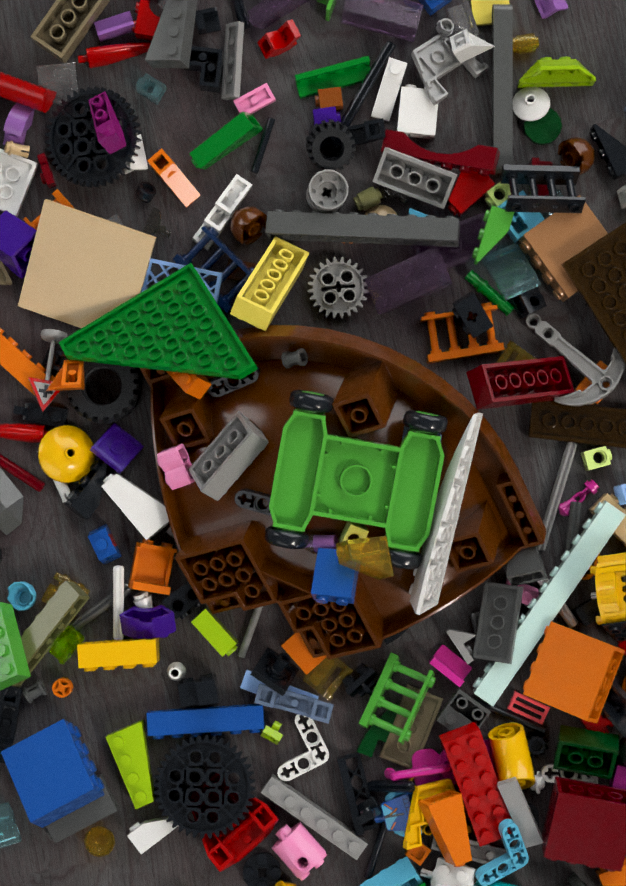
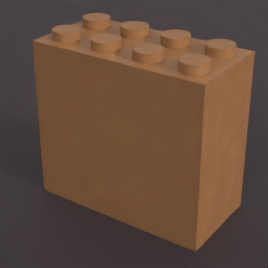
M585 202L582 213H553L521 237L519 247L524 254L528 253L533 267L541 271L543 281L547 285L550 284L554 289L552 292L556 299H561L562 302H565L579 291L561 264L608 233Z

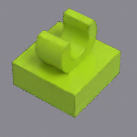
M275 720L271 728L267 725L265 726L260 736L277 745L283 734L278 732L282 724Z

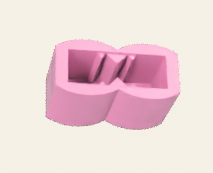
M183 444L168 448L157 454L158 465L165 472V482L172 490L195 482L188 470L192 463Z

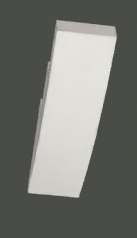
M236 174L216 201L215 206L205 218L204 223L192 240L198 243L206 234L201 229L203 226L208 228L212 226L220 235L247 195L252 184ZM211 239L204 248L209 250L214 241Z

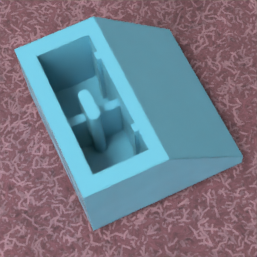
M523 190L519 192V195L527 196ZM507 200L498 207L505 209ZM514 212L507 234L516 243L525 233L545 219L540 212Z

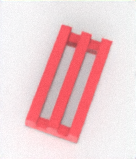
M514 691L507 709L543 725L550 707ZM517 696L545 709L544 712L516 700ZM514 703L540 715L541 719L514 708Z

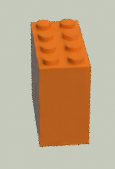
M551 621L550 625L545 628L543 643H540L538 646L536 661H533L531 664L530 677L523 685V695L585 721L598 723L625 650Z

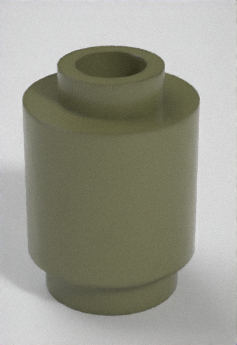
M371 186L357 193L353 201L360 212L380 204V199L383 197L378 188L374 189Z

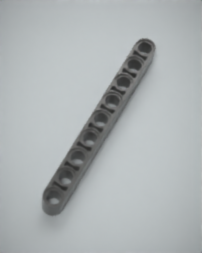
M512 4L492 5V45L495 46L492 48V147L498 148L500 152L495 174H501L503 164L513 165Z

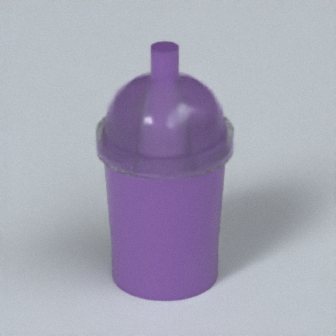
M311 534L305 549L312 554H317L318 548L337 549V536L335 534Z

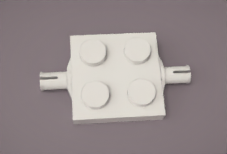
M439 857L433 872L422 868L420 876L431 879V886H474L476 869L466 865L454 867V865L445 862L444 858Z

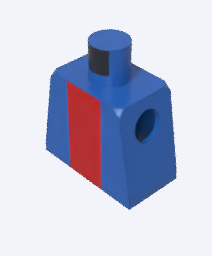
M107 524L89 532L88 538L100 562L106 565L122 557Z

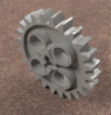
M334 257L332 263L328 258L326 259V265L320 262V270L314 268L316 275H310L313 282H308V285L313 288L309 289L308 293L313 294L309 298L310 301L316 300L313 307L320 306L319 313L325 310L326 317L333 313V319L336 318L337 314L343 319L344 313L351 317L350 311L357 313V306L363 308L361 301H367L363 294H369V291L364 289V287L369 286V283L364 282L367 275L361 276L364 269H356L358 263L352 266L351 259L345 263L344 257L341 258L340 262H337L336 257ZM344 273H349L352 276V280L345 282L341 276ZM330 275L333 278V282L325 284L322 281L323 277ZM336 284H340V287L355 285V288H342L341 292H337L336 289L321 290L322 288H335ZM346 292H352L354 299L347 301L343 295ZM327 294L335 296L336 299L333 303L325 301Z

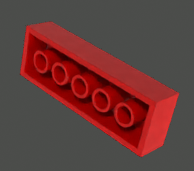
M476 722L438 735L458 792L462 793L464 809L477 843L481 847L502 839L498 826L502 820L511 819L498 789V780Z

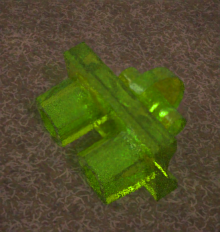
M68 625L61 636L54 640V645L49 650V653L55 656L60 664H65L68 658L72 656L77 645L84 640V636L72 625Z

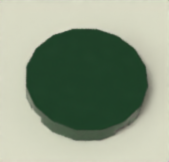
M549 108L547 114L541 119L524 121V133L534 144H550L556 140L561 132V118L556 111Z

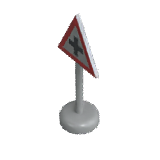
M43 329L40 334L44 341L50 343L45 380L28 377L42 412L60 392L46 391L52 383L50 375L55 344H59L58 342L68 337L67 333L55 329Z

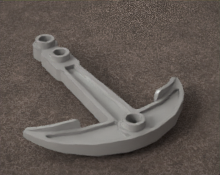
M533 313L527 316V327L530 330H535V334L550 347H554L592 383L584 391L578 390L569 395L555 397L554 402L567 406L589 405L607 397L616 388L624 372L625 364L615 348L610 359L612 361L603 370L562 338L561 334L549 323L541 321V317L538 314ZM532 320L537 321V325L532 326L530 322ZM549 332L552 336L550 338H546L544 336L545 333ZM608 382L610 386L605 388L602 386V383Z

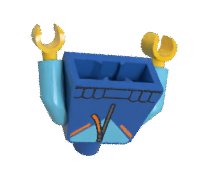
M413 791L411 793L388 792L385 796V801L381 803L382 814L374 818L375 822H385L388 831H394L395 834L404 837ZM428 824L421 826V834H432L431 830L425 831V828L429 826Z

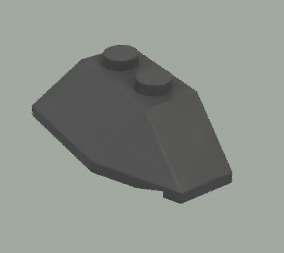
M0 467V530L7 536L22 524L24 496Z

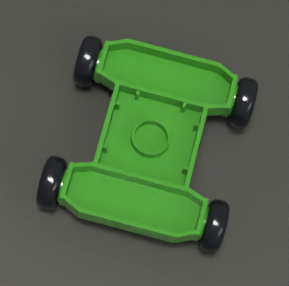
M293 390L290 393L289 403L296 409H293L292 415L283 425L269 502L273 525L266 528L265 540L271 545L282 548L304 549L309 542V535L305 532V528L313 515L385 528L387 539L386 545L379 548L378 560L385 565L396 568L417 569L422 561L419 549L430 535L444 461V453L440 442L441 436L438 433L446 431L447 418L424 411H406L403 417V424L410 429H407V434L400 446L327 433L326 415L324 413H329L333 409L334 399L331 396L306 390Z

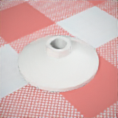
M538 87L523 88L513 98V112L518 118L525 121L541 119L550 108L548 94Z

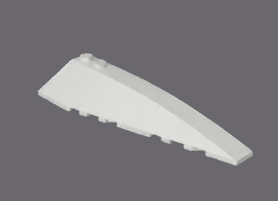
M483 413L473 414L455 450L436 498L430 535L423 543L421 565L414 569L413 575L415 580L409 589V595H411L410 603L418 615L438 605Z

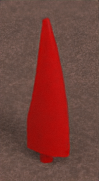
M151 42L120 43L86 48L85 55L77 56L78 62H88L89 68L110 65L148 52Z
M0 424V438L40 443L48 432L46 425Z

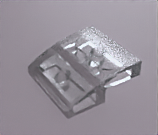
M75 62L37 66L39 86L57 92L52 106H62L61 100L68 101L67 95L74 97L73 91L79 93Z

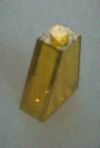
M386 536L352 539L336 544V554L340 565L378 580L394 576Z

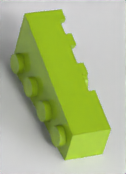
M144 719L105 737L135 809L152 803L155 800Z

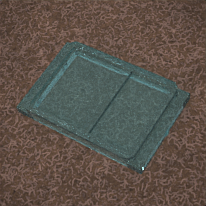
M516 243L493 252L481 260L505 300L541 285L537 274Z

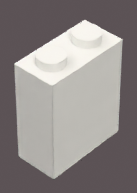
M407 84L405 87L402 86L397 131L404 132L408 137L434 140L438 103L436 105L432 104L425 87L424 89L416 88V85Z

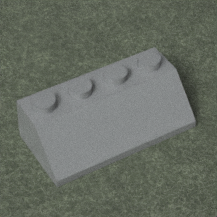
M385 147L372 182L444 209L458 174Z
M238 411L188 470L200 491L218 501L232 484L238 480L245 469L252 464L259 453L265 449L269 442L263 432Z

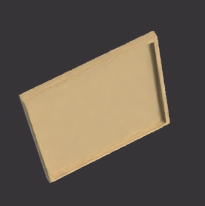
M45 199L18 306L83 328L141 293L157 237Z

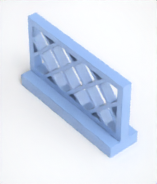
M151 258L142 292L148 289V284L151 282L158 283L157 278L164 273L168 277L169 273L167 271L173 267L179 270L186 265ZM152 263L159 264L163 270L157 276H154L151 271ZM194 267L216 303H218L223 273ZM209 275L217 276L216 285L210 288L205 278Z

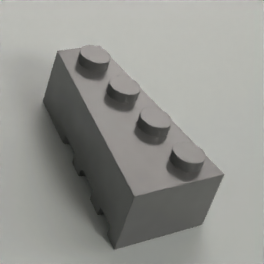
M198 0L166 1L145 61L153 68H189Z

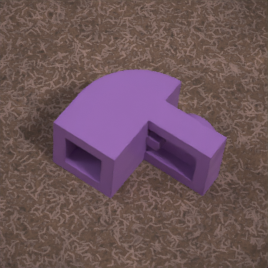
M19 103L12 107L3 129L5 131L3 145H5L6 141L10 142V140H13V143L24 145L26 131L32 125L35 109Z

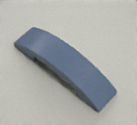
M259 684L254 701L256 704L281 709L328 724L334 704L291 691H286L281 696L263 684Z

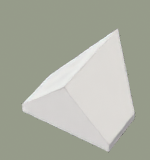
M467 29L450 37L452 51L460 63L495 47L469 33Z

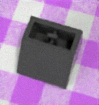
M458 689L438 713L436 720L450 731L472 722H476L480 728L491 711Z

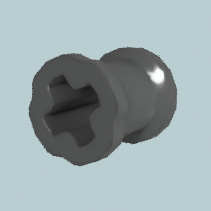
M299 348L294 352L285 351L282 353L281 359L286 369L294 365L305 366L308 362L307 352L303 348Z
M40 679L34 685L22 689L25 698L30 704L36 698L48 694L46 687Z

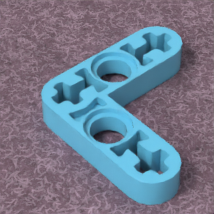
M504 819L498 826L507 853L484 864L475 872V878L482 886H488L524 867L529 861L518 826L512 819ZM513 840H518L515 846L510 847V843ZM506 863L502 870H498L501 864Z

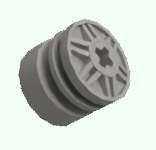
M325 169L317 172L312 177L306 190V200L313 211H320L322 213L337 212L343 206L348 196L349 186L341 173ZM324 191L326 193L330 192L329 198L327 196H322Z

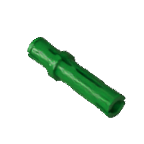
M473 269L465 276L464 279L477 289L476 292H480L490 302L497 305L506 316L514 309L511 303L488 284V281L482 279Z

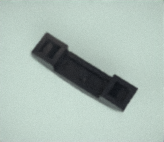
M383 118L364 121L363 124L347 126L355 140V146L386 138ZM335 136L327 137L321 142L320 150L339 149L341 140Z
M9 686L1 691L0 763H5L1 751L13 746L21 705V687Z

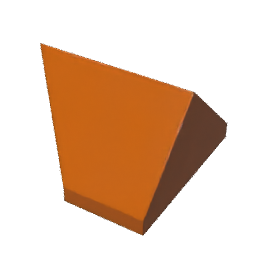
M64 360L63 366L46 391L85 390L84 361Z

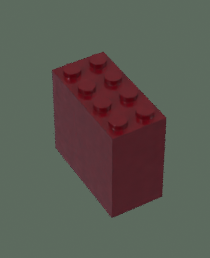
M555 776L542 832L544 857L551 861L561 860L573 865L583 864L589 868L598 867L610 872H621L626 855V789Z

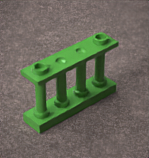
M390 653L359 724L366 729L374 724L400 736L398 742L404 745V742H408L412 735L410 730L428 688L433 687L436 677H434L435 673L432 670H429L426 676L401 665L399 656ZM398 671L423 682L420 693L394 683L391 679L393 673ZM391 689L416 700L412 711L385 700V697H383L385 690ZM383 707L408 718L404 728H399L377 718V715H375L377 708Z

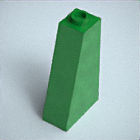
M241 112L190 152L191 161L196 168L206 170L264 129L253 114Z

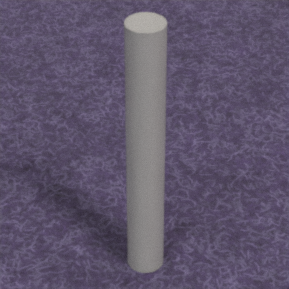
M263 606L253 610L237 655L241 658L246 656Z

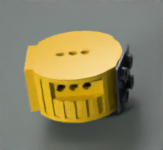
M626 552L597 556V566L590 567V573L595 575L596 592L591 593V598L597 599L600 616H596L597 625L602 624L613 640L626 641Z

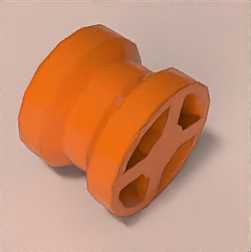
M59 678L53 683L52 691L55 696L64 698L73 691V683L69 678Z

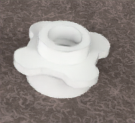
M537 771L535 775L536 783L530 788L532 791L536 790V793L540 794L541 789L545 787V780L541 776V772Z

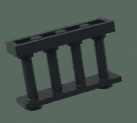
M503 164L500 182L501 184H509L511 195H508L505 212L582 213L586 198L576 197L574 188L580 174L579 166ZM517 184H528L530 196L519 195ZM536 184L547 185L549 196H538ZM555 185H566L568 197L557 196Z

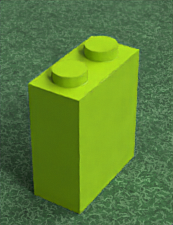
M208 607L191 621L222 657L225 654L229 657L238 648L236 646L238 640L215 614H212Z

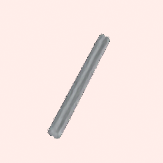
M567 442L543 519V524L547 530L544 544L536 545L537 550L541 552L545 551L576 452L577 443Z

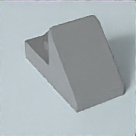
M449 628L445 630L466 663L469 664L474 661L472 649L469 645L464 646V643L475 637L476 634Z

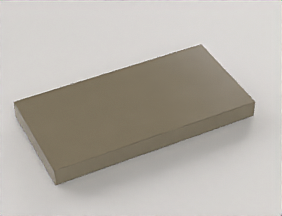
M409 684L406 686V688L420 693L421 689ZM427 692L410 729L412 735L409 741H405L404 745L398 742L400 736L390 732L387 741L382 746L379 757L412 769V755L414 752L424 749L443 698ZM403 695L399 705L412 711L416 700ZM397 714L393 725L403 729L408 718Z

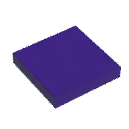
M113 423L91 447L90 451L121 474L144 446L116 423Z

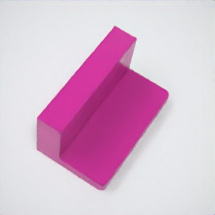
M443 644L428 661L459 687L465 682L464 678L472 670L469 664Z

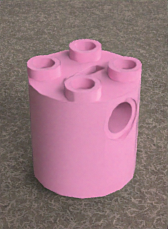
M298 822L291 828L285 824L276 832L275 835L279 839L272 846V850L301 881L310 874L309 871L313 867L317 869L324 863L323 859L327 856L325 849L301 822Z

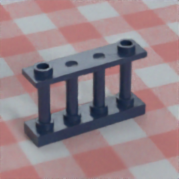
M203 226L201 229L206 234L187 254H176L173 260L177 264L182 265L192 263V259L212 239L219 248L200 268L209 270L226 253L233 261L222 272L221 284L238 266L246 273L227 295L223 296L219 292L217 304L226 313H230L233 307V299L239 294L254 268L252 266L249 268L217 237L219 233L212 226L209 228ZM205 278V281L211 288L216 285L217 278L211 282Z

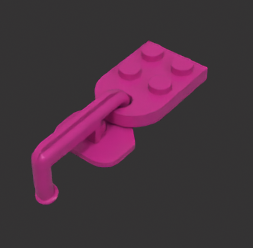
M485 739L484 742L497 777L489 739ZM431 748L418 750L413 753L411 758L412 769L395 771L393 768H387L384 772L385 777L392 781L414 778L416 786L446 778L452 780L453 784H456L444 750L441 754H438Z

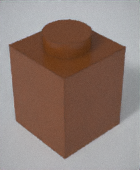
M341 87L318 89V95L315 96L316 107L327 108L336 106V111L343 110Z

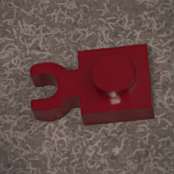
M44 153L37 155L43 172L40 174L43 184H47L49 188L56 187L57 184L46 155Z

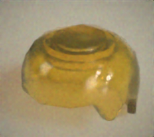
M93 827L85 835V848L93 856H106L114 848V835L104 827Z

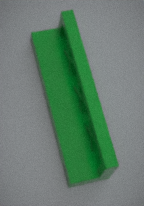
M369 56L295 75L299 98L317 95L318 89L343 88L362 83L370 71Z

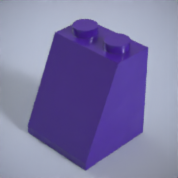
M5 210L0 215V261L19 278L23 279L26 275L37 230Z

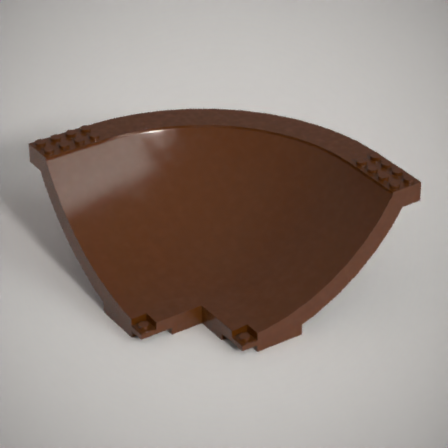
M269 325L266 331L256 327L234 330L254 363L259 366L260 375L254 383L221 397H213L207 390L202 398L198 399L185 393L166 371L140 368L151 388L152 438L162 496L172 533L179 550L175 559L200 603H206L212 614L239 607L246 611L278 603L293 632L300 633L312 657L316 658L326 655L329 660L381 648L383 639L429 618L459 600L497 572L521 549L544 544L547 530L522 476L505 444L487 419L482 416L438 605L420 615L415 613L410 603L411 595H409L410 586L415 580L413 575L414 569L396 568L385 565L378 560L379 548L386 545L385 528L366 525L369 533L359 552L361 559L354 604L348 603V605L342 606L336 604V602L318 603L311 595L317 553H315L313 546H306L304 549H288L269 544L265 540L264 535L266 528L273 525L272 516L241 508L235 502L236 493L243 488L271 495L283 425L292 415L293 409H296L289 403L290 393L293 390H306L326 394L334 399L332 411L324 413L326 415L325 421L328 434L400 446L404 430L403 417L406 411H424L446 417L448 420L447 429L444 433H439L442 435L441 446L444 453V461L438 492L455 450L473 414L480 412L448 382L417 361L365 338L324 328L300 325ZM299 348L305 349L308 356V362L305 366L294 365L287 369L283 366L281 359L283 352H294ZM204 375L209 380V382L211 381V379L215 378V376ZM229 378L232 384L239 383L238 379ZM214 385L213 388H214V389H215V388H218V390H220V388H221L222 385H220V386ZM238 411L259 428L269 443L265 449L259 453L252 464L245 469L238 480L232 484L218 501L202 493L196 482L172 490L166 484L165 472L157 462L158 453L183 444L193 465ZM246 494L240 496L241 498H243V502H246L247 500H252V505H254V500L256 496H254L253 499L246 498ZM259 499L258 504L260 507L267 508L269 506L266 499ZM313 515L305 528V532L309 535V542H313L314 535L335 534L337 539H339L347 521ZM351 534L348 540L354 541L358 535ZM338 540V548H337V549L343 550V549L341 548L342 546L340 545L339 540Z

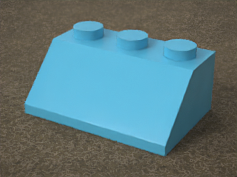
M406 856L396 861L395 864L387 869L381 870L374 877L365 880L359 886H417L423 880Z

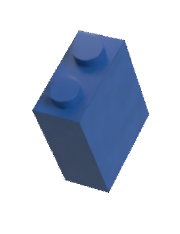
M318 548L311 595L316 602L322 604L336 602V604L346 606L348 603L354 604L361 559L358 551Z

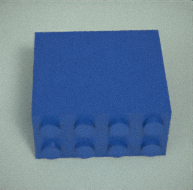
M65 719L1 751L30 823L41 828L105 795L102 790L105 788L104 784L95 774L97 768L94 762L88 758L89 750L86 744H82L80 740L82 734L79 728Z

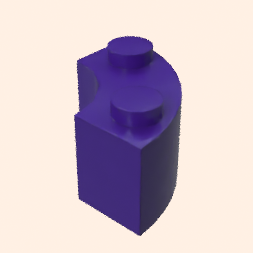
M163 605L153 608L133 606L119 614L122 634L132 639L165 638L176 631L174 612Z

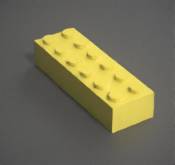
M275 236L237 295L230 314L256 328L266 331L302 272L309 252Z

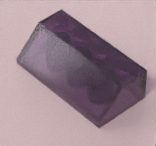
M345 0L341 23L414 42L424 5L408 0Z

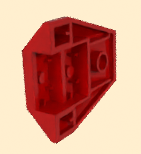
M215 773L210 779L213 782H218L220 775ZM225 778L223 784L219 786V788L223 789L224 794L229 789V786H226ZM206 782L201 786L203 787L204 791H206L207 788H209V786L206 785ZM197 791L191 796V799L194 801L200 798ZM210 792L209 798L211 801L216 802L219 800V795L216 792ZM234 792L228 796L231 802L239 800L238 795ZM258 798L249 799L253 802V805H246L250 811L249 813L243 812L246 817L244 820L238 818L240 821L239 826L233 823L234 829L230 830L227 827V834L220 830L219 837L213 833L212 838L209 839L206 833L202 839L208 858L219 872L242 860L271 833L278 822V817L270 807ZM203 801L201 805H198L199 807H202V811H205L206 808L210 807L209 805L205 804V801ZM192 811L194 819L198 820V813L196 811ZM209 812L208 818L211 821H217L218 814L216 812Z

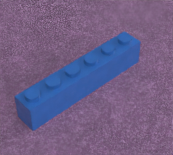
M260 704L153 710L146 713L148 736H153V739H163L164 735H172V738L184 737V734H191V736L197 737L198 735L203 736V733L211 732V735H222L223 731H230V734H241V730H249V733H259L265 727L264 707Z

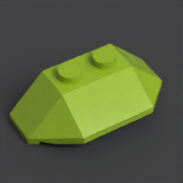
M566 56L552 60L551 57H543L537 60L519 79L517 88L593 86L596 82V77L577 59H571V57Z

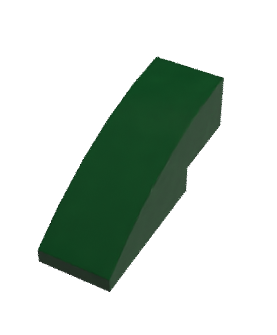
M386 709L377 718L393 724L397 713ZM374 724L373 726L370 725L361 738L356 749L357 752L372 757L378 740L386 742L390 732Z

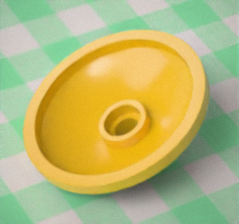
M63 425L55 427L48 431L40 441L38 447L39 464L45 474L55 481L61 483L78 481L90 472V467L94 463L95 454L90 451L93 442L83 430L75 426ZM68 450H72L73 455L71 457L67 454Z

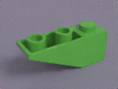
M491 206L490 210L485 211L483 221L486 224L484 229H480L477 238L481 240L479 248L475 247L472 258L475 259L474 264L477 265L508 233L514 212H505V209Z

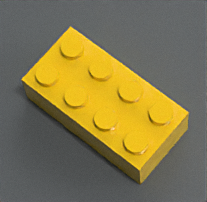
M159 637L152 639L82 642L77 645L78 667L84 668V672L96 671L98 667H103V670H114L117 666L122 665L123 669L135 668L137 664H142V667H154L160 661Z

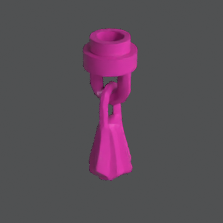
M592 479L590 481L587 480L584 483L586 488L583 491L577 492L569 500L559 504V514L561 516H569L570 503L576 501L575 498L578 496L581 498L578 502L582 503L590 492L593 495L596 494L599 486Z

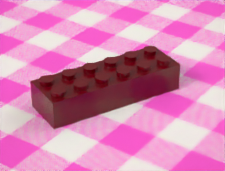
M564 356L482 364L466 372L477 410L552 401L555 397L575 392Z

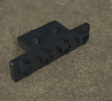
M614 680L602 712L626 738V692Z

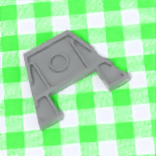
M441 33L417 47L411 53L433 105L445 99L449 94L438 82V79L463 64L471 75L477 78L489 68L485 62L482 64L475 59L476 56L460 63L452 51L450 39L442 36Z

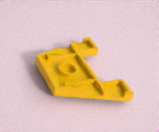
M446 778L414 786L415 791H413L403 841L404 849L409 850L422 846L421 826L428 823L418 801L450 789L456 791L452 780ZM467 825L468 833H471V828Z

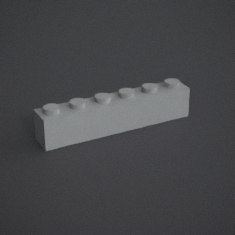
M273 773L262 787L261 793L355 860L359 858L368 845L367 839L361 835H356L354 830Z

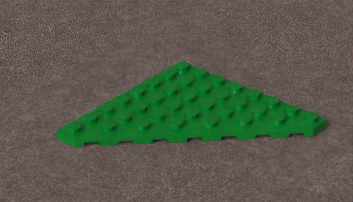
M189 263L58 342L69 360L240 380L258 369L192 263Z

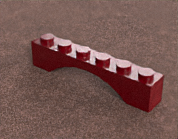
M388 129L385 131L386 138L383 140L382 154L385 147H388L429 164L441 166L445 170L456 168L463 173L474 171L486 177L496 173L500 155L496 147L477 145L460 153L441 154L418 146L404 132Z

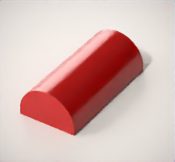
M0 72V97L43 113L48 112L57 92Z

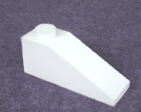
M389 57L371 117L383 118L384 121L389 122L407 68L406 62Z
M169 816L145 820L141 824L136 822L129 828L130 832L127 836L140 854H143L176 828H172L173 820L168 823L166 822Z

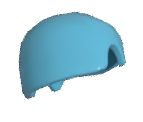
M20 581L12 583L7 588L9 590L7 600L14 609L18 611L29 610L35 604L37 593L31 584Z

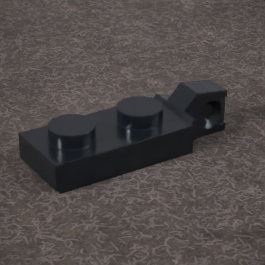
M25 403V407L14 406L13 413L23 415L22 420L58 427L66 425L69 409L47 406L42 412L39 404Z

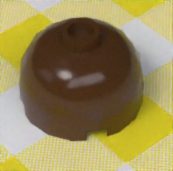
M573 137L559 144L558 156L561 155L563 161H560L561 166H579V175L584 174L591 168L594 163V148L589 142L583 138Z
M251 206L237 210L232 216L230 226L235 239L242 245L243 243L245 245L254 243L262 235V233H259L262 228L266 229L267 215Z

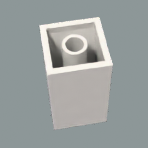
M110 474L103 480L104 484L101 487L146 540L153 538L170 523L165 504L122 475Z

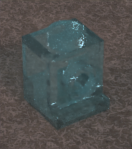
M145 73L144 77H140L136 83L137 93L158 105L167 90L164 83ZM149 87L154 88L151 93L147 92Z

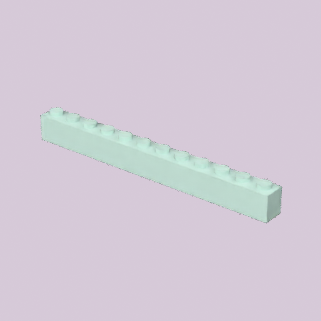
M604 500L603 503L599 502L593 511L595 514L592 519L588 518L582 526L584 530L581 535L577 534L572 540L571 544L573 546L570 551L566 550L560 558L562 560L561 564L552 569L549 574L551 576L549 581L541 585L538 590L540 592L536 599L532 598L527 606L529 608L525 615L522 613L519 617L512 664L489 661L483 669L485 673L482 678L478 677L473 683V693L491 706H494L544 634L546 626H549L550 622L556 617L626 516V514Z

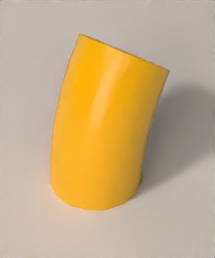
M505 723L491 729L488 733L498 782L516 777L522 790L533 786L536 780L523 725L519 723Z

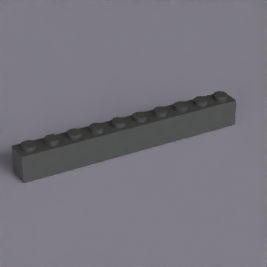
M275 209L267 213L265 233L268 239L271 240L276 236L282 240L458 247L460 222L459 218L454 216H445L444 218H437L433 215L417 217L413 214L406 216L387 214V216H382L377 213L360 215L357 212L341 214L336 211L330 213H322L320 211L304 213L300 210L285 212L284 210Z

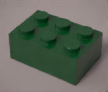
M560 725L554 752L553 769L612 779L618 755L619 735Z

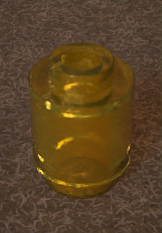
M534 33L516 35L513 38V53L536 52V48H539L538 36H534Z

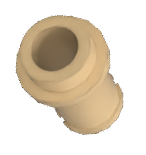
M10 140V142L6 141L5 153L9 156L13 154L28 158L29 153L21 150L29 152L30 146L13 143V140Z

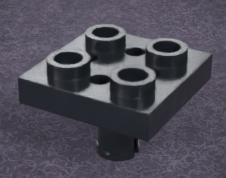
M267 648L250 675L283 696L298 673L299 668L290 663L291 658L287 653H280L278 655Z

